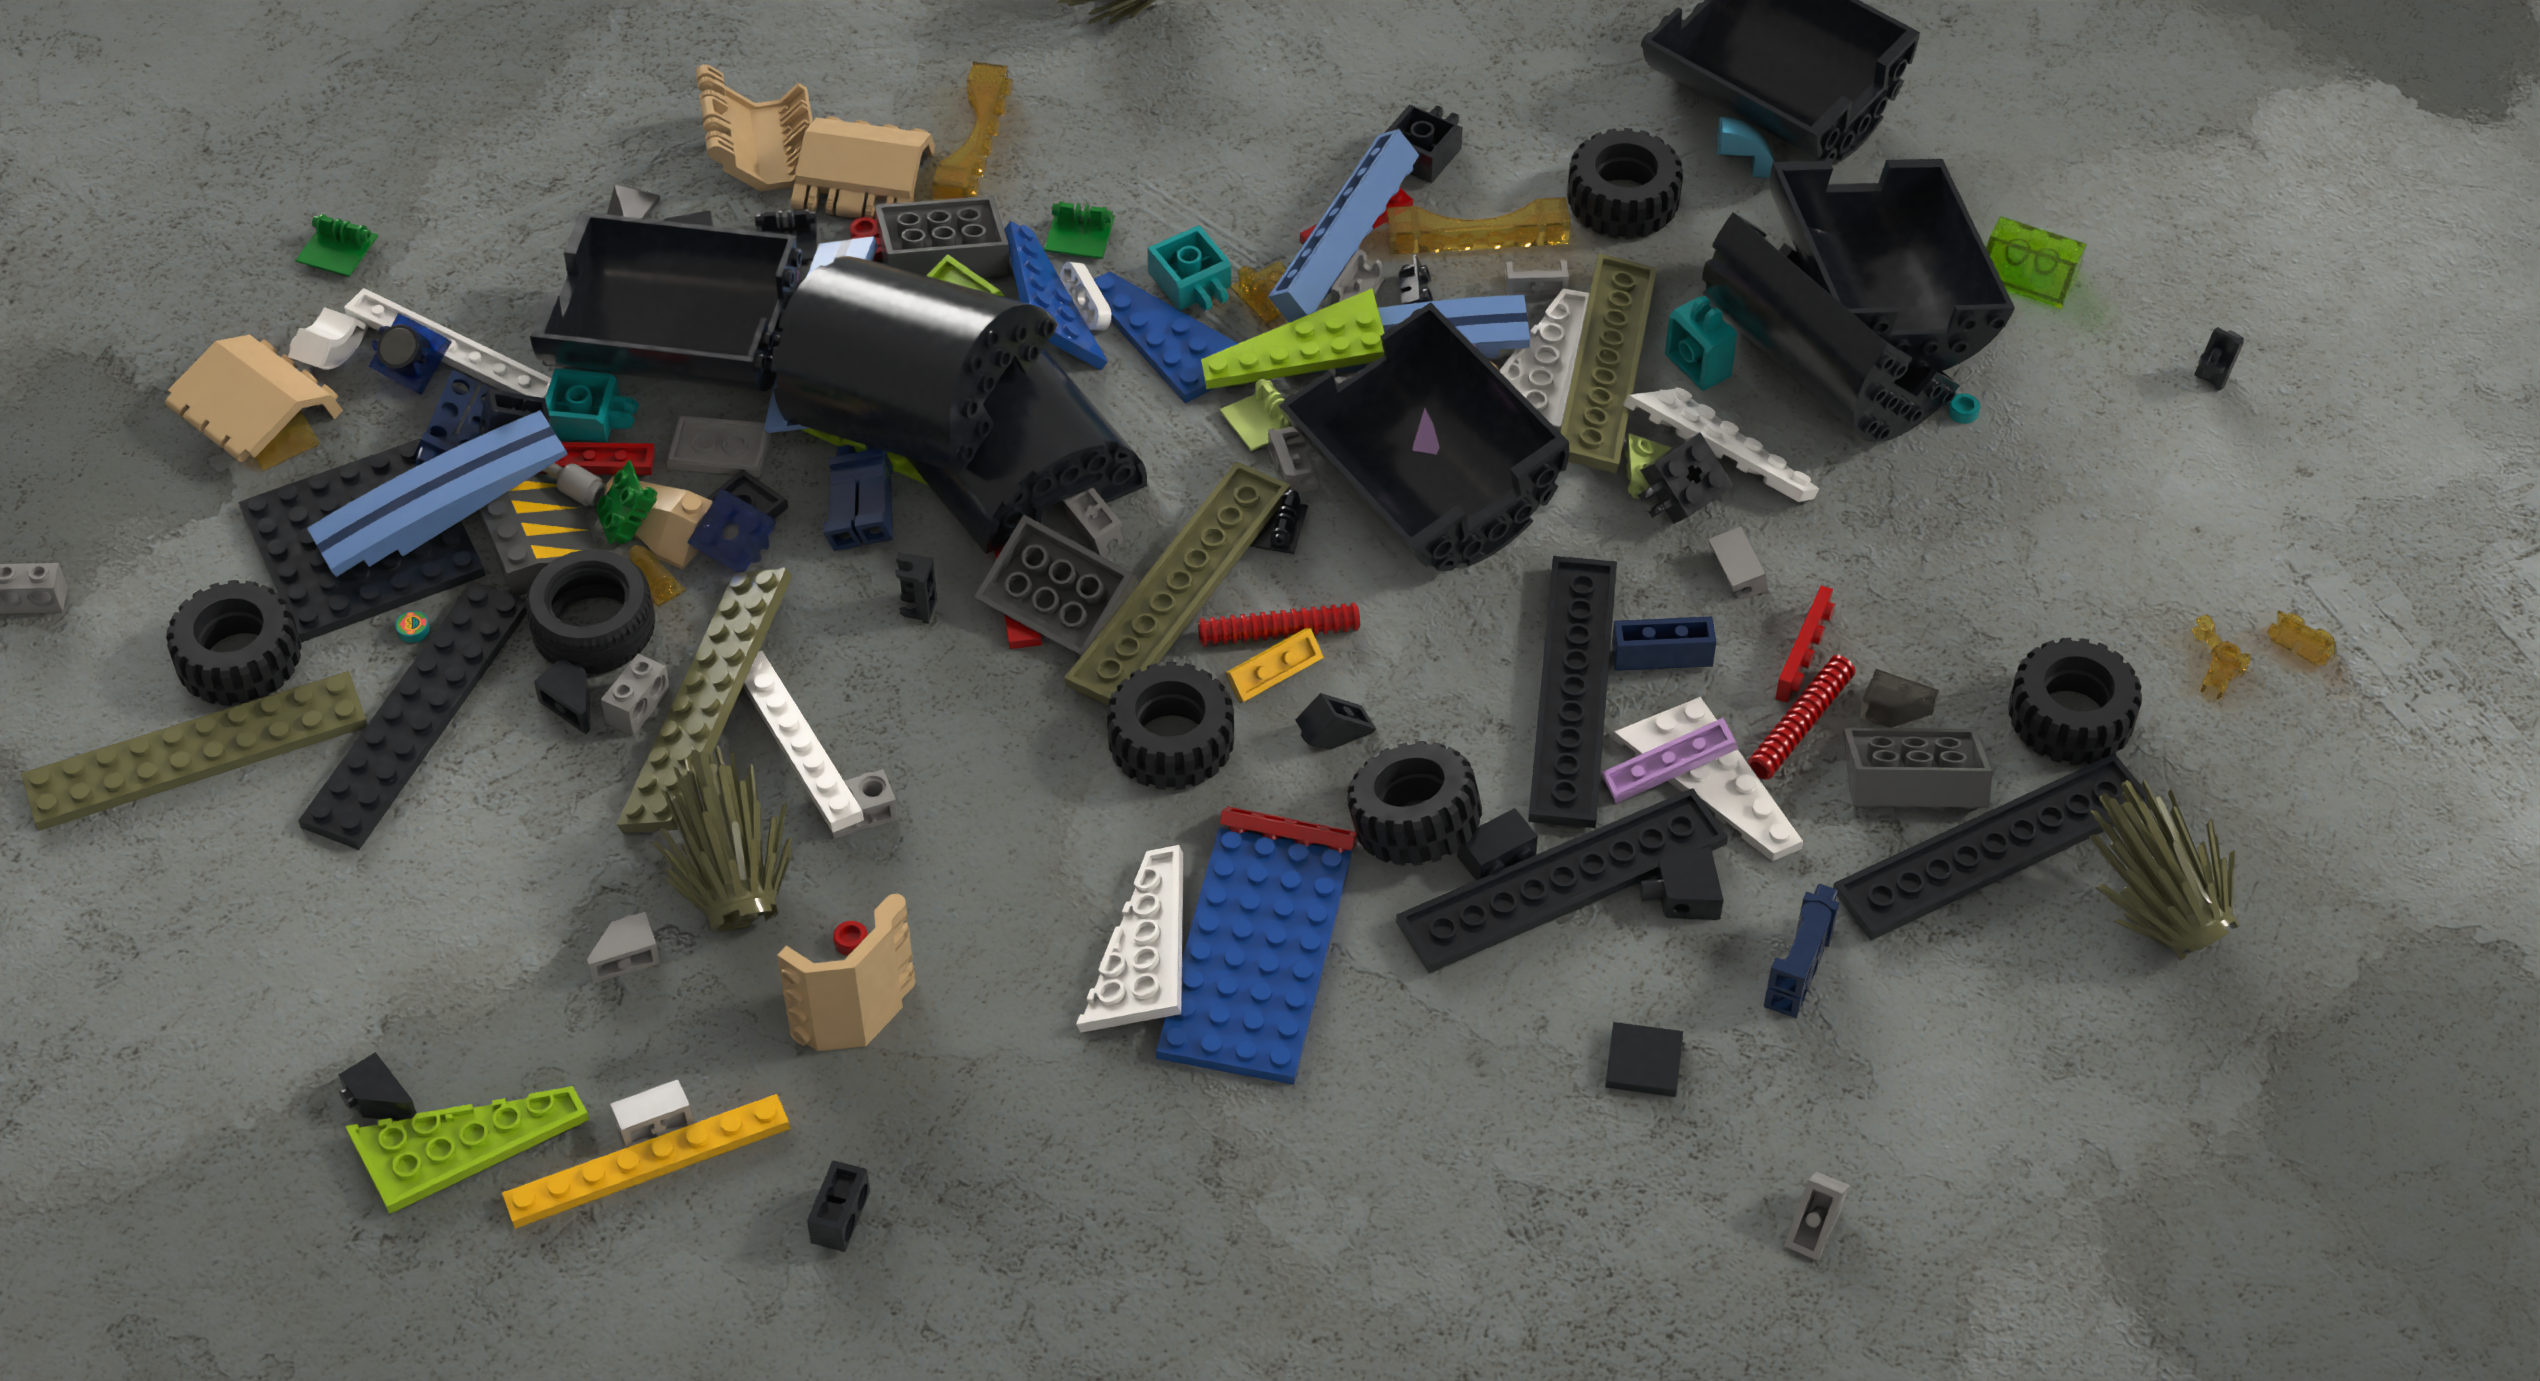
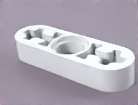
M1066 262L1062 266L1060 279L1090 330H1106L1111 322V310L1098 286L1083 263Z

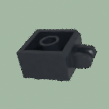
M1409 104L1384 133L1397 129L1402 132L1419 154L1410 174L1432 184L1462 149L1463 127L1457 125L1459 116L1454 112H1451L1446 119H1443V108L1438 105L1430 112H1427Z
M1699 432L1683 440L1640 470L1649 487L1639 493L1638 497L1643 501L1651 498L1655 493L1660 503L1653 506L1648 513L1651 517H1655L1666 511L1673 524L1688 518L1734 485L1703 435Z

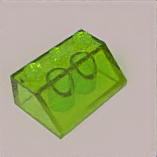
M2000 216L1990 235L1986 249L2007 291L2062 309L2081 270L2087 244Z

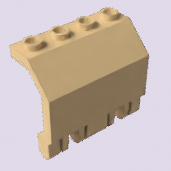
M706 64L698 66L696 78L698 88L701 91L699 99L704 123L703 127L707 131L705 141L708 156L722 164L724 172L760 192L794 187L795 172L804 133L813 122L807 87L797 83L780 100L754 103L726 87L723 73Z
M832 116L826 117V119L815 118L804 133L795 172L791 209H809L810 212H816L820 194L823 193L828 194L825 206L827 215H834L836 211V216L855 219L865 216L874 219L876 215L875 205H878V201L886 202V204L914 202V188L922 152L925 149L927 156H933L935 144L931 133L918 128H914L911 131L902 130L889 124L883 125V127L873 126L868 122L860 120L854 123L845 122Z
M891 894L887 896L874 910L876 927L845 960L813 963L788 946H785L777 955L790 1035L797 1043L803 1046L807 1044L817 1052L864 1047L903 1008L902 998L914 987L916 980L913 962H910L913 956L908 922H905L908 917L906 900L902 895Z

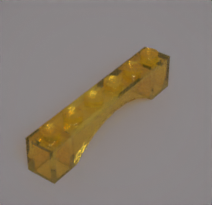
M973 61L967 79L968 103L975 111L977 117L976 125L966 142L952 155L939 162L932 181L933 200L977 197L979 191L978 179L979 176L983 177L985 174V158L991 155L992 137L997 136L999 116H1003L1005 113V97L1010 96L1012 92L1013 82L1012 78H1008L1007 66Z
M1566 197L1535 199L1527 206L1512 213L1486 219L1445 217L1418 206L1387 208L1386 230L1390 255L1569 244L1571 222Z

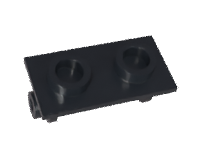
M1413 255V265H1404L1399 271L1402 305L1433 301L1432 293L1428 287V283L1431 282L1430 271L1427 265L1420 263L1416 255Z

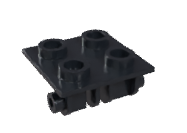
M809 209L794 210V216H792L791 210H788V217H783L782 210H779V217H776V211H761L760 214H755V226H757L758 232L796 236L797 249L802 251L801 261H813L817 251V215L815 211L810 212Z
M1288 490L1283 494L1282 505L1249 547L1295 554L1308 510V505L1301 504L1297 491Z

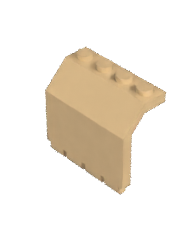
M251 335L215 341L168 389L170 395L165 400V405L169 409L183 417L185 421L198 431L203 432L206 437L221 448H224L227 453L239 462L245 461L250 455L255 458L302 408L315 405L319 407L322 405L334 419L343 411L336 402L338 395L329 386L324 384L320 387L316 384L318 382L311 373L305 369L301 372L296 369L298 366L288 356L283 354L279 357L276 354L277 350L265 339L259 342Z

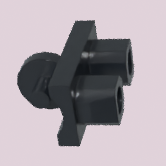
M2219 327L2215 328L2204 353L2198 360L2199 365L2194 376L2209 381L2218 390L2223 389L2244 344V338L2232 330L2226 332Z

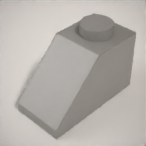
M646 912L627 915L610 923L587 958L593 984L660 964L657 944Z
M1815 1172L1807 1182L1784 1247L1819 1260L1838 1220L1850 1185Z

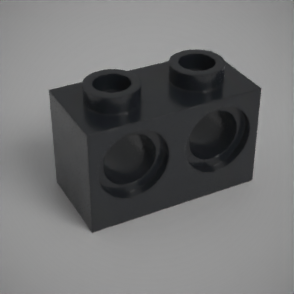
M832 1160L807 1219L810 1242L812 1244L846 1252L870 1193L867 1169Z

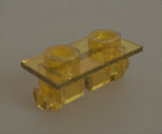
M635 545L629 550L630 560L646 576L652 600L658 607L686 591L645 547Z
M2279 610L2277 612V624L2279 625L2273 623L2267 631V635L2271 636V641L2292 651L2297 642H2300L2302 645L2297 651V655L2316 666L2319 664L2326 666L2331 658V655L2327 652L2333 655L2336 654L2337 642L2334 641V637L2323 629L2318 628L2314 630L2305 625V621L2294 613L2289 612L2285 614Z

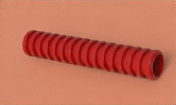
M1355 602L1351 603L1350 606H1346L1343 603L1340 607H1336L1333 604L1330 608H1326L1323 605L1320 609H1316L1314 606L1310 610L1300 608V611L1290 609V612L1287 613L1285 610H1280V613L1277 614L1275 611H1270V614L1267 615L1265 612H1260V615L1257 616L1255 613H1250V616L1245 617V614H1240V617L1235 618V615H1230L1228 619L1220 616L1218 620L1210 617L1208 621H1205L1204 618H1200L1198 621L1199 641L1202 647H1207V643L1217 646V642L1227 645L1228 641L1237 644L1238 640L1247 643L1248 639L1257 642L1258 638L1267 641L1268 637L1277 640L1278 636L1287 639L1288 635H1294L1305 628H1311L1314 636H1317L1319 632L1327 635L1329 631H1333L1336 634L1339 630H1343L1346 633L1349 629H1353L1356 632L1360 628L1359 608Z
M1834 655L1829 659V662L1825 664L1823 669L1813 679V682L1802 692V695L1798 697L1797 701L1786 712V715L1781 718L1775 728L1771 730L1770 734L1759 745V748L1749 757L1747 763L1757 777L1768 780L1774 776V773L1778 771L1785 762V759L1791 755V752L1795 750L1796 746L1807 735V732L1812 729L1813 725L1823 715V712L1828 709L1834 699L1838 697L1839 693L1850 682V679L1855 676V667L1847 658Z

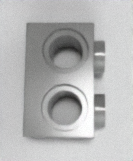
M59 563L0 564V614L63 613L68 586Z
M637 654L601 698L606 724L634 736L670 691L666 666Z
M884 769L864 773L859 777L844 781L860 806L864 820L834 833L831 831L833 839L898 820L896 799Z

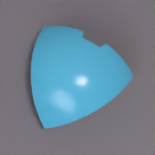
M1732 117L1719 118L1717 155L1752 156V177L1770 178L1772 163L1775 160L1763 136L1752 126Z

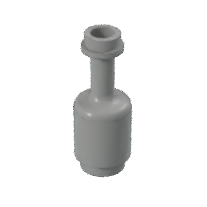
M553 463L542 470L557 479V489L561 493L584 506L591 505L596 507L601 496L606 495L607 485L603 483L602 479L577 464H568L563 468Z

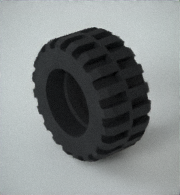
M1616 128L1609 129L1605 134L1599 132L1594 134L1591 140L1586 139L1581 143L1571 157L1567 189L1568 204L1571 206L1574 216L1579 218V221L1587 228L1591 226L1592 230L1600 235L1606 233L1609 234L1610 238L1615 239L1618 236H1623L1626 239H1634L1638 235H1641V237L1649 236L1653 230L1657 232L1671 222L1675 217L1676 211L1679 209L1683 180L1682 162L1669 144L1664 145L1663 139L1656 135L1655 137L1649 136V132L1643 130L1635 132L1632 131V128H1624L1623 131H1617ZM1631 180L1642 186L1619 187L1608 183V181Z
M229 580L228 584L220 585L218 582L210 585V589L205 591L200 589L193 593V598L190 601L186 599L178 607L179 613L175 612L173 614L166 634L170 656L181 684L187 687L188 692L195 697L201 696L203 701L212 704L215 701H219V704L222 706H232V703L239 702L241 705L255 698L266 697L268 692L272 690L276 692L284 685L283 680H289L295 672L294 666L299 664L301 657L300 649L302 647L290 606L287 605L286 600L268 586L262 585L259 587L258 583L247 580L245 583H239L238 580ZM242 633L258 635L252 643L239 650L231 652L211 651L215 644L226 637Z
M2071 637L2061 638L2058 643L2052 640L2042 644L2041 649L2036 647L2031 650L2027 657L2020 662L2009 699V716L2012 719L2011 724L2016 733L2021 732L2020 739L2027 746L2032 745L2034 747L2033 751L2042 757L2046 754L2051 757V761L2058 763L2061 760L2070 761V765H2081L2083 761L2092 764L2099 761L2101 757L2105 758L2114 753L2116 754L2117 751L2126 746L2129 737L2132 736L2142 703L2140 680L2137 676H2134L2135 670L2130 663L2123 662L2124 657L2117 651L2112 653L2107 650V645L2100 642L2096 645L2089 643L2090 639L2080 638L2079 641H2072ZM2059 691L2078 692L2094 700L2100 708L2093 711L2071 710L2058 704L2049 694Z
M1166 662V665L1158 666L1155 663L1148 665L1147 670L1141 671V669H1138L1130 674V680L1125 678L1117 686V691L1113 692L1109 699L1107 731L1109 751L1112 752V759L1118 767H1122V772L1129 778L1137 777L1138 783L1147 787L1149 784L1156 785V789L1166 790V787H1175V790L1185 789V785L1192 784L1194 787L1203 783L1205 777L1212 778L1219 772V767L1222 768L1226 765L1230 758V752L1233 751L1234 708L1230 693L1225 690V686L1217 678L1212 680L1211 673L1204 669L1200 671L1195 670V666L1185 663L1184 666H1178L1176 662ZM1169 715L1188 718L1198 725L1186 734L1173 737L1160 736L1144 728L1148 722Z
M1416 741L1415 744L1411 745L1405 742L1397 744L1398 747L1391 750L1388 747L1380 751L1379 756H1371L1366 760L1364 768L1359 767L1348 787L1347 801L1359 843L1363 845V848L1369 854L1376 856L1377 859L1386 863L1391 860L1393 864L1405 866V863H1412L1413 866H1418L1430 860L1433 863L1441 860V856L1454 854L1458 851L1461 844L1465 846L1471 839L1472 833L1476 832L1482 816L1481 800L1470 762L1451 747L1446 749L1445 745L1433 742L1432 745L1427 744L1426 741ZM1427 800L1414 806L1401 807L1413 801Z

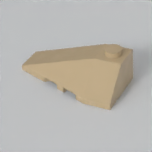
M614 476L606 484L607 492L613 484ZM639 481L642 489L645 490L646 487H651L657 492V501L649 513H647L646 518L641 519L642 524L638 527L634 537L637 540H642L656 558L683 570L709 540L710 526L717 517L715 502L688 490Z

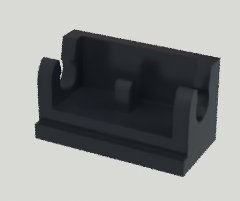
M898 552L896 562L898 563L899 570H895V574L900 579L901 600L907 603H915L916 605L913 609L900 607V614L904 617L922 620V623L929 624L937 602L933 558Z

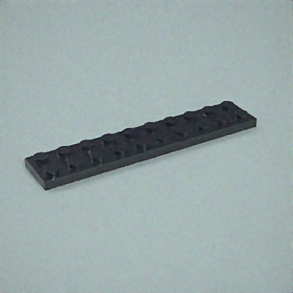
M1553 556L1528 822L1596 828L1617 561Z
M475 581L469 584L298 821L302 829L360 850L526 616L525 599Z
M2114 753L1835 882L1833 888L1838 891L1837 897L1870 940H1873L2089 839L2090 835H2097L2103 832L2104 829L2090 810L2097 811L2106 823L2114 827L2099 797L2106 793L2110 798H2115L2119 805L2124 804L2125 800L2122 797L2124 790L2121 784L2126 780L2130 781L2137 794L2142 797L2150 810L2151 808L2147 802L2148 796L2143 786Z
M1691 788L1396 914V923L1427 971L1431 973L1637 884L1642 880L1651 878L1656 875L1658 861L1662 858L1705 847H1711L1713 851L1727 845L1728 836L1694 788Z

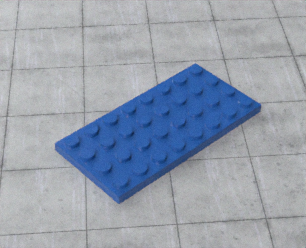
M1219 827L1182 957L1181 1014L1165 1017L1156 1050V1059L1295 1084L1351 863L1352 851L1344 850L1340 853L1337 850H1329L1326 846L1310 844L1306 847L1292 840L1281 838L1272 840L1259 834L1237 833L1230 829Z

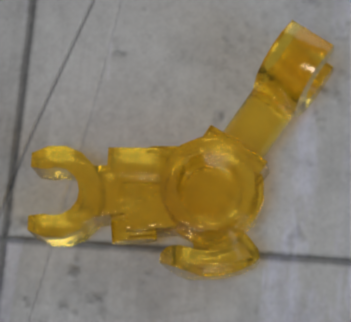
M2205 614L2195 619L2198 626L2191 630L2198 640H2205L2212 649L2210 653L2212 661L2208 673L2202 681L2200 692L2204 693L2208 686H2215L2219 689L2217 699L2220 700L2226 693L2227 681H2232L2233 670L2237 667L2240 668L2237 675L2243 677L2250 665L2251 656L2250 653L2241 654V650L2236 644L2228 641L2223 642L2216 634L2213 620L2209 615Z

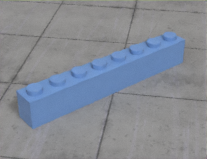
M1399 129L1377 136L1269 294L1268 298L1289 323L1318 311L1317 307L1330 294L1331 286L1340 277L1349 259L1359 250V244L1372 231V225L1376 219L1385 212L1386 204L1390 198L1399 191V185L1402 180L1412 172L1413 164L1419 157V154Z

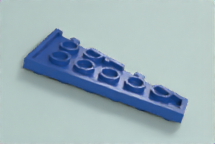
M1010 221L1004 228L1009 244V255L1020 301L1043 308L1056 320L1058 327L1048 342L1102 370L1108 361L1035 233L1025 225L1019 226Z
M1111 271L1093 279L1110 307L1111 322L1184 403L1213 390L1206 389L1201 359L1239 343Z

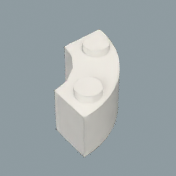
M324 307L313 325L306 329L299 328L297 335L290 343L288 357L321 369H334L343 364L355 352L369 326L354 317Z

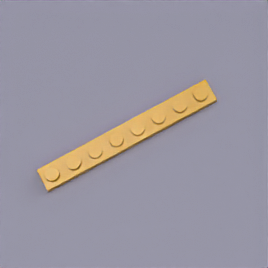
M775 1094L502 1192L503 1199L514 1229L784 1132L790 1129L789 1121L778 1095Z

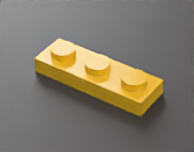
M1305 628L1230 669L1225 674L1238 702H1245L1323 659L1324 656L1311 628Z

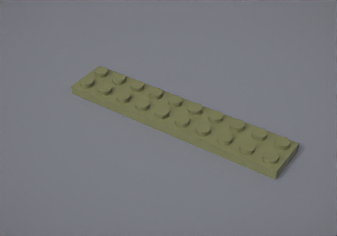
M1598 253L1560 433L1569 441L1568 462L1615 474L1617 472L1630 410L1623 405L1628 396L1633 394L1657 271L1655 267Z
M1236 461L1064 677L1065 686L1109 706V699L1112 693L1117 691V686L1125 678L1130 680V674L1138 669L1144 671L1147 670L1148 665L1158 664L1282 505V496L1288 490H1291V485Z
M787 568L733 573L617 822L618 828L623 833L660 831L661 828L678 830L661 789L668 792L672 803L673 799H676V794L681 795L683 798L673 766L679 769L681 776L685 777V775H688L684 757L690 759L697 783L691 751L697 749L699 754L702 751L707 752V754L713 753L791 581L792 575Z
M347 671L21 773L35 825L38 831L348 734L366 728L368 724L350 672Z

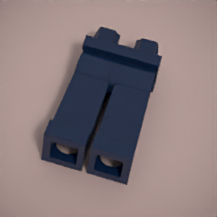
M452 369L427 430L424 432L414 453V456H416L415 467L481 436L479 422L485 401L481 398L486 396L488 388H494L482 383L457 434L455 433L457 426L479 381ZM462 383L468 388V392L453 386L452 384Z
M849 444L838 446L836 456L829 457L828 464L831 469V490L828 521L824 522L823 533L834 551L862 546V540L865 545L893 540L891 485L893 465L886 451L867 445L865 451L857 452L854 446ZM880 526L882 530L877 534L870 533L871 527ZM849 532L851 535L849 539H840L841 533Z
M1818 884L1814 894L1806 891L1802 902L1796 938L1786 961L1775 957L1770 970L1763 1007L1797 1018L1823 956L1824 946L1829 947L1832 940L1839 902L1835 901L1838 892L1836 889Z

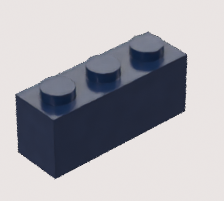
M1712 616L1614 621L1611 646L1615 671L1713 667L1716 636Z

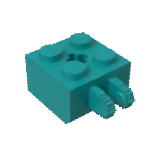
M1200 225L1147 248L1148 274L1179 310L1198 303L1204 311H1207L1213 306L1211 296H1214L1222 304L1228 301L1229 297L1226 289L1231 288L1230 262Z
M1706 296L1697 297L1674 309L1669 316L1665 355L1702 392L1732 376L1738 335L1735 329L1723 320L1722 312L1718 308L1710 306V300Z
M555 368L545 397L550 416L549 425L558 439L565 442L608 443L612 428H632L635 421L632 414H636L639 407L636 399L620 396L617 378L610 373Z

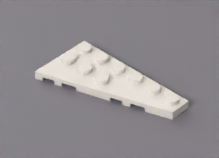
M1569 289L1561 290L1545 311V316L1538 325L1535 324L1531 329L1530 348L1516 349L1500 369V372L1559 432L1589 296L1587 292Z
M1682 388L1631 394L1623 405L1633 411L1635 408L1640 407L1651 414L1649 420L1658 425L1663 424L1669 427H1676V434L1683 439L1701 432L1716 457L1721 459L1723 455H1726L1738 462L1736 468L1745 473L1750 472L1756 475H1763L1765 484L1797 502L1814 499L1819 490L1818 487L1811 483L1809 476L1789 468L1786 465V460L1782 457L1770 454L1762 449L1763 445L1759 441L1745 437L1738 432L1739 428L1735 424L1723 421L1715 416L1716 412L1711 407L1698 404L1691 399L1692 395Z
M1699 697L1614 731L1613 740L1621 746L1625 744L1636 752V756H1639L1717 721V719L1702 698ZM1738 749L1668 780L1670 784L1681 792L1694 788L1704 804L1715 813L1716 819L1723 824L1729 823L1742 833V839L1771 861L1802 849L1803 840Z
M1179 845L1146 851L1133 883L1135 886L1134 893L1130 902H1126L1122 910L1124 917L1120 927H1115L1098 969L1100 972L1099 979L1095 988H1091L1087 996L1088 1006L1084 1015L1080 1014L1076 1023L1080 1033L1181 1014L1183 852Z

